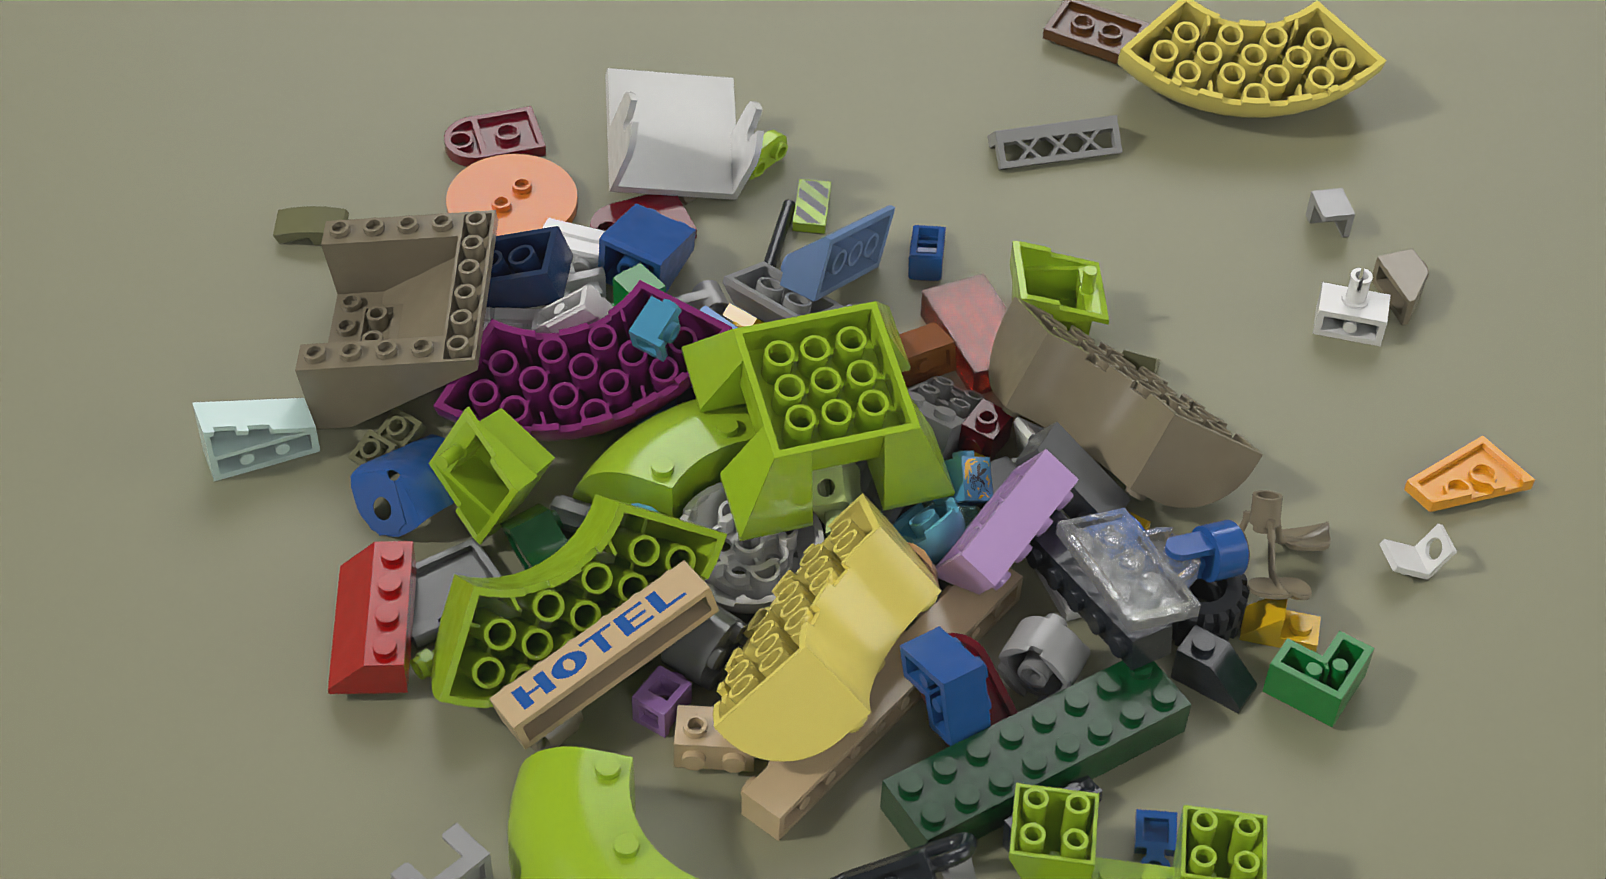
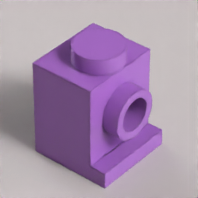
M659 665L632 696L633 721L666 738L669 734V728L676 721L678 705H689L692 702V683L682 674L671 672Z

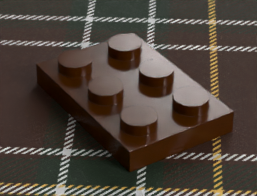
M1064 0L1044 27L1042 38L1118 64L1121 48L1151 23L1081 0Z

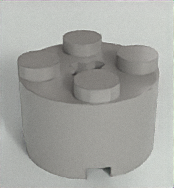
M1050 613L1046 617L1030 616L1020 621L998 657L1001 661L998 665L999 674L1005 683L1021 696L1025 697L1027 692L1038 696L1039 698L1036 702H1040L1072 686L1084 668L1091 654L1090 649L1067 627V622L1063 617Z

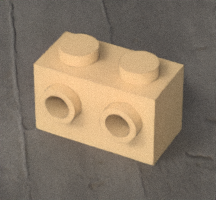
M678 705L674 736V767L686 768L688 770H725L731 773L741 771L754 772L755 757L734 747L714 728V707Z

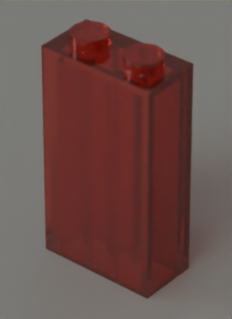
M984 273L922 290L920 315L926 325L937 323L955 341V371L967 390L976 391L980 394L992 391L989 381L990 355L996 333L1007 311L1006 306Z

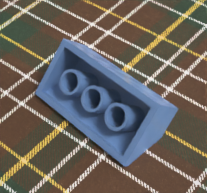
M888 205L786 255L781 265V272L783 274L780 286L815 302L878 268L896 207Z

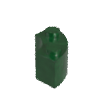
M537 504L500 523L513 551L525 570L554 555L568 542L561 531L564 529V526L557 512L554 509L550 511V509L541 504Z

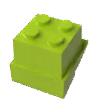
M1012 241L1009 264L1012 278V301L1014 297H1017L1052 314L1053 319L1062 323L1067 328V331L1073 325L1089 336L1092 322L1109 325V315L1098 262L1051 252L1050 247L1022 241Z
M467 407L429 462V465L458 508L455 512L474 540L478 544H482L501 528L500 523L506 521L510 514L524 502L555 457L502 408L479 421L470 407Z

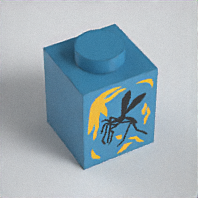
M974 451L952 453L953 459L944 461L955 490L954 496L950 497L955 499L959 507H972L987 503L993 496L990 457H975Z

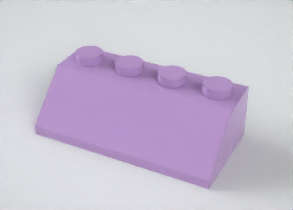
M1047 449L1015 468L965 529L959 540L936 565L938 578L978 595L991 588L995 591L1001 588L1011 576V573L1008 571L1014 562L1017 564L1021 562L1032 550L1029 542L1035 535L1037 537L1041 536L1051 526L1053 520L1050 516L1055 509L1060 511L1072 499L1074 494L1070 490L1079 479Z

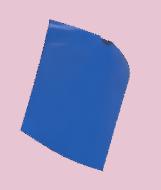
M430 434L361 464L350 477L354 500L360 515L370 526L371 530L380 536L400 537L416 529L425 520L455 503L429 465V462L445 440L444 437ZM394 470L400 474L399 478L395 481L391 480L388 477V471ZM379 497L385 498L391 506V516L387 520L380 519L374 511V502Z

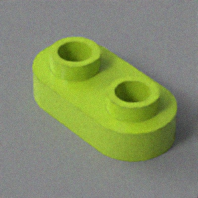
M774 129L767 131L763 135L760 158L748 180L761 176L768 167L776 161L783 159L788 150L785 135Z

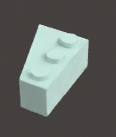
M305 398L192 403L203 452L214 482L320 452L317 429Z

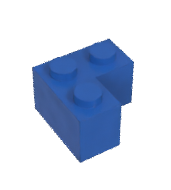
M940 626L900 645L904 677L925 695L929 727L946 743L952 746L991 726L989 710L992 704L987 694L986 685L988 670L980 657H975L963 647L958 638L950 636Z

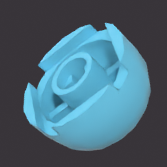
M950 496L933 500L935 504L926 508L923 507L922 503H919L904 512L893 524L907 542L914 543L925 550L933 564L936 565L954 546L966 529L962 512L955 499Z

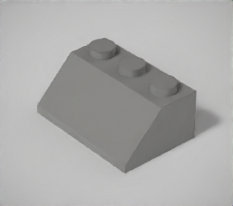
M764 261L726 275L723 279V284L733 303L748 314L764 322L845 307L827 296L814 302L780 286L783 272Z

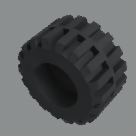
M1168 557L1163 560V564L1159 565L1156 570L1149 601L1173 625L1172 639L1175 640L1174 645L1180 646L1195 625L1229 642V638L1234 639L1238 634L1239 628H1241L1249 597L1246 575L1242 574L1214 582H1207L1202 578L1195 580H1171L1165 573ZM1189 597H1199L1208 602L1195 601Z

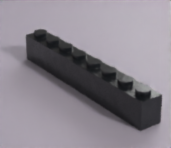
M1008 456L990 462L993 495L1011 472L1017 468ZM986 503L976 505L975 507L978 506L982 510ZM1055 509L1050 516L1053 520L1051 526L1041 536L1037 537L1035 535L1029 542L1032 550L1026 556V560L1030 567L1037 569L1041 573L1049 587L1054 591L1057 590L1067 601L1069 608L1074 613H1078L1087 622L1091 632L1094 635H1099L1109 646L1112 654L1116 658H1120L1131 670L1171 654L1173 625L1061 511Z

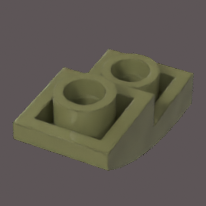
M302 206L280 209L277 213L273 237L280 244L309 238L315 245H319L322 242L326 221L348 220L349 212L346 209L326 206Z
M395 407L377 432L371 429L367 431L348 458L360 466L418 440L427 428L423 422Z

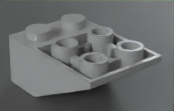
M934 376L908 389V393L933 428L944 461L952 457V453L960 451L958 445L962 423L980 401L984 399V396L976 391L960 389L954 386V382L946 377Z

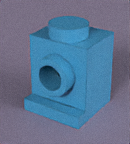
M651 296L629 330L632 346L664 362L667 357L666 344L673 343L680 331L681 325L678 316L682 312L681 308L668 299L660 301Z

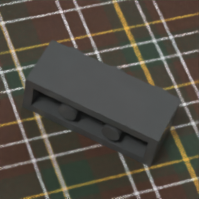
M1058 422L1035 433L1016 460L1020 466L1047 449L1079 479L1070 490L1074 496L1062 510L1081 531L1116 515H1120L1131 500Z

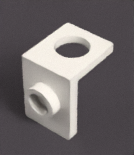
M1437 524L1415 546L1384 539L1379 544L1394 572L1429 580L1457 553L1444 526L1441 524ZM1439 539L1442 543V552L1438 558L1433 560L1430 557L1429 548L1434 540Z

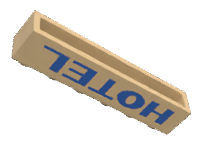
M682 561L674 568L666 571L646 588L635 593L615 610L601 617L598 622L577 637L570 639L564 646L546 659L535 664L533 668L515 681L504 686L489 699L502 722L526 750L720 611L713 593L703 579L685 561Z

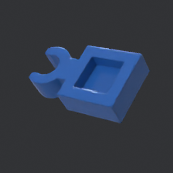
M1136 809L1134 853L1146 854L1140 863L1171 867L1169 861L1164 856L1174 857L1177 812Z

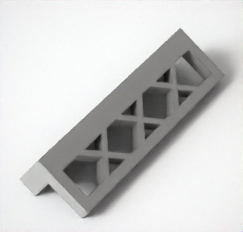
M1117 115L998 130L988 135L989 148L995 147L999 170L1122 153ZM1110 132L1111 148L1103 149L1092 141L1098 133ZM1077 136L1085 143L1078 152L1072 153L1062 144L1066 138ZM1047 140L1055 147L1048 156L1042 157L1032 147L1038 141ZM1017 144L1024 150L1018 160L1006 162L1004 146ZM1088 146L1094 149L1085 151ZM1058 149H1059L1061 152L1064 153V154L1055 155V153L1058 151ZM1027 154H1030L1033 157L1029 159H1024L1027 156Z

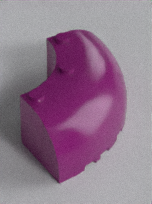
M641 280L638 281L632 291L622 301L608 311V315L589 325L586 322L574 327L559 329V333H536L535 330L516 328L491 319L483 331L478 370L448 383L433 406L439 416L454 423L457 422L467 407H470L479 421L502 408L537 441L574 440L603 434L630 425L653 414L688 390L692 384L681 351L682 347L731 330L732 327ZM651 296L660 301L668 299L677 304L682 310L678 316L681 325L679 334L673 343L666 344L667 357L664 362L632 346L629 334L630 328Z

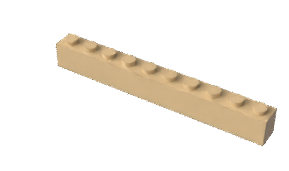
M1009 568L1008 571L1011 573V576L1001 588L996 591L991 588L980 595L956 585H948L941 593L939 600L928 610L920 612L915 624L907 631L904 630L885 657V665L877 673L870 694L871 713L868 715L865 724L854 733L849 732L832 747L815 756L796 761H769L765 770L758 776L750 777L741 790V814L779 841L922 698L918 689L904 677L900 645L939 626L947 633L964 634L978 642L1020 600L1023 576Z

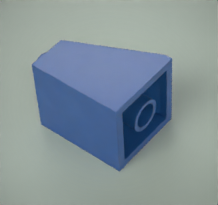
M636 203L599 238L598 268L603 267L606 283L613 286V277L641 263L666 285L667 292L694 251L696 229L689 227L684 222L675 221L654 209L646 208Z

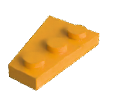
M1481 436L1408 479L1404 490L1425 509L1433 512L1530 490L1535 479L1487 438Z

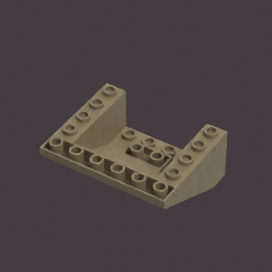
M496 210L326 221L321 246L337 292L328 343L300 344L295 368L316 429L353 427L478 370L498 227Z

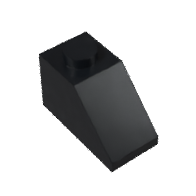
M1195 625L1176 651L1170 678L1233 712L1240 713L1256 690L1257 682L1229 642Z

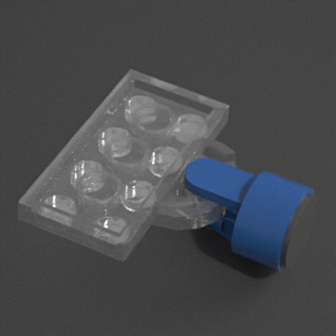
M1126 508L1059 521L1056 529V535L1129 633L1198 617L1201 604L1188 587L1199 578L1207 582H1214L1240 576L1246 571L1250 559L1246 535L1240 526L1232 520L1195 527L1192 533L1176 535L1172 533L1174 527H1156L1143 531Z

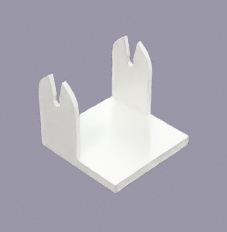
M608 68L605 78L609 192L737 200L754 171L761 154L764 131L757 130L754 133L763 111L760 103L750 101L736 124L734 78Z

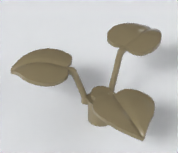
M1269 490L1254 491L1252 494L1251 511H1243V519L1239 526L1244 532L1250 522L1253 525V531L1267 534L1269 578L1257 577L1248 581V590L1256 596L1273 600L1289 598L1294 600L1310 599L1312 591L1306 582L1295 577L1278 578L1275 564V543L1285 544L1288 548L1299 551L1326 550L1330 547L1331 543L1329 522L1282 529L1281 511L1283 495ZM1165 529L1164 537L1166 541L1170 537L1180 535Z

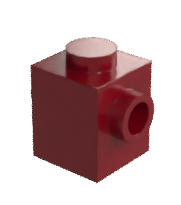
M982 399L962 423L958 449L974 451V453L990 457L991 462L1010 438L1013 417L1004 412L1001 407Z

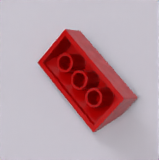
M413 541L373 542L340 566L328 694L408 693L417 575Z

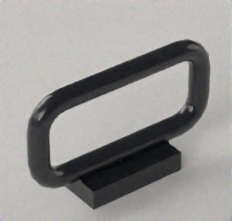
M957 833L850 869L830 879H937L935 873L953 868L969 860L976 851L978 841L972 833Z

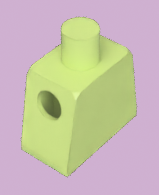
M855 462L812 471L813 512L824 523L826 536L828 537L832 531L828 526L861 495L860 469Z

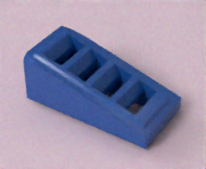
M913 226L908 277L910 279L941 280L946 227Z

